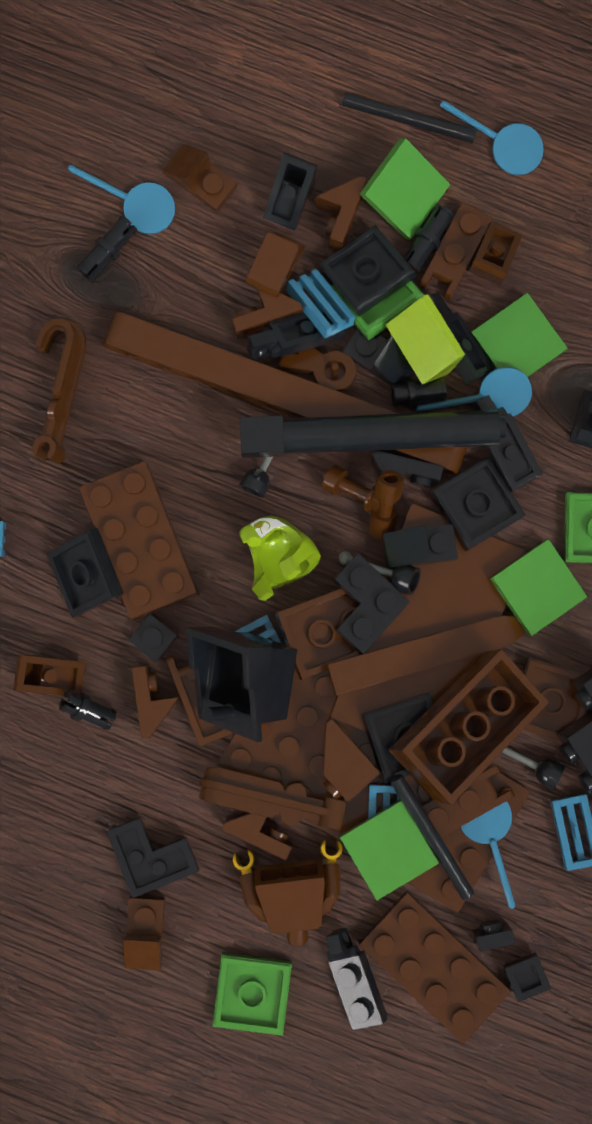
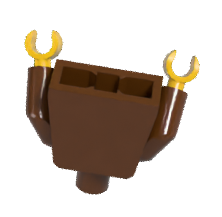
M324 840L321 843L320 853L326 858V864L324 865L322 859L257 866L255 867V873H252V867L256 862V856L252 850L248 849L250 862L247 866L240 864L238 853H235L233 856L234 866L242 872V876L239 879L245 906L259 921L267 922L271 933H286L287 941L290 945L300 946L305 944L309 939L308 930L321 927L322 916L330 913L340 895V865L336 864V858L342 853V845L338 840L336 842L337 852L333 856L325 852L326 841Z

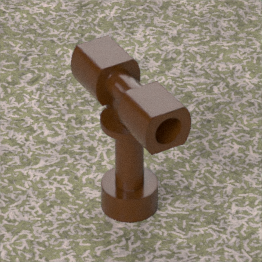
M333 465L324 477L322 489L334 496L344 492L364 502V510L371 512L368 532L373 537L383 540L382 534L395 531L398 512L393 508V505L401 498L405 478L396 471L385 470L377 478L376 485L370 490L349 480V472Z

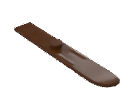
M494 617L327 664L335 696L480 655L485 651L501 649L517 641L522 636L524 629L516 617Z

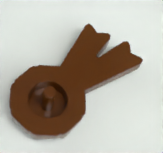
M311 348L295 354L282 356V360L279 362L280 370L313 373L317 384L338 392L351 387L357 372L353 359L345 353L336 350L321 354L317 349Z

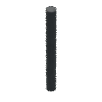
M346 92L342 102L343 107L472 144L477 131Z
M402 774L394 776L390 780L391 785L463 900L472 897L474 890Z

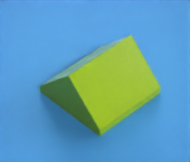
M428 294L421 297L386 324L422 384L448 375L465 356L464 351Z

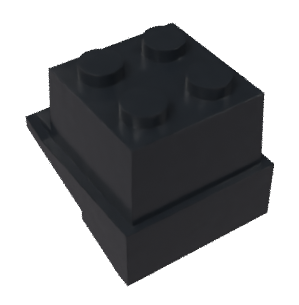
M216 627L187 628L189 667L194 669L198 718L255 742H263L261 724L287 719L298 649L248 632H227Z

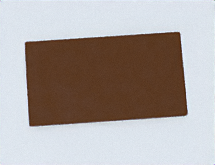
M412 504L409 506L401 530L423 525L434 527L449 524L444 516ZM455 535L458 559L414 566L421 570L419 584L412 595L402 593L410 601L409 604L364 654L489 618L502 616L506 603L489 578L523 556L525 551L493 536L465 551ZM384 575L383 577L393 585L391 577ZM355 650L353 657L359 656L361 654ZM482 654L338 695L330 717L367 732L361 714L429 692L433 703H435Z

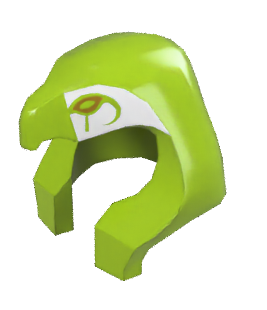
M273 515L264 516L250 522L239 531L243 544L247 543L249 545L253 558L254 581L252 590L259 600L266 601L274 595L272 589L286 586L309 574L319 563L321 555L312 539L284 518Z

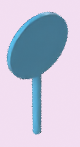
M446 101L440 103L443 109L494 139L493 157L497 165L504 172L517 176L525 175L532 172L541 162L544 152L543 142L540 135L532 127L515 123L504 127L499 133H496Z
M73 165L68 166V171L124 199L125 218L131 222L130 226L134 225L137 228L138 232L157 234L164 231L173 221L175 203L169 191L163 186L156 183H142L132 188L127 194Z
M500 367L486 375L481 383L478 395L417 405L415 411L423 412L472 403L483 396L489 395L496 409L504 407L507 414L511 413L513 417L521 413L528 406L532 397V387L528 377L519 369Z
M506 801L461 826V829L471 840L481 844H490L510 909L515 908V902L497 845V841L507 834L512 823L511 808Z

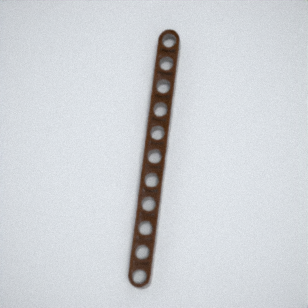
M121 312L114 313L103 342L104 347L116 353L294 418L399 414ZM467 447L384 451L443 466L442 472L457 475Z

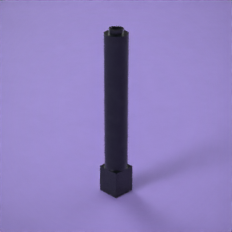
M498 410L283 418V416L240 417L242 458L285 456V454L495 446L499 445L500 438L506 437L505 417H499Z

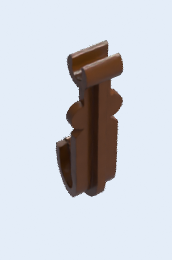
M62 318L48 321L41 328L35 345L40 352L49 353L54 339L58 335L65 333V343L41 436L32 445L34 456L42 461H46L49 458L57 464H60L65 457V449L62 446L87 342L84 331L75 322Z
M214 767L206 768L204 777L199 782L201 789L198 798L203 801L268 818H273L280 813L281 821L287 826L297 825L301 818L318 822V826L335 831L341 830L347 802L324 797V800L307 797L306 789L299 783L289 785L285 791L280 782Z

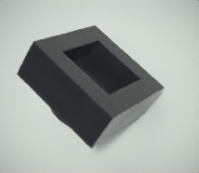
M149 614L128 641L157 663L178 635L153 614Z
M501 920L483 922L480 924L479 929L472 930L475 944L480 952L515 944L512 929L507 923L501 924Z
M536 952L503 965L518 1002L551 989Z

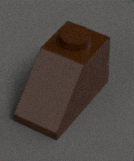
M330 717L325 725L323 774L327 780L323 785L337 800L343 796L349 802L378 776L380 771Z

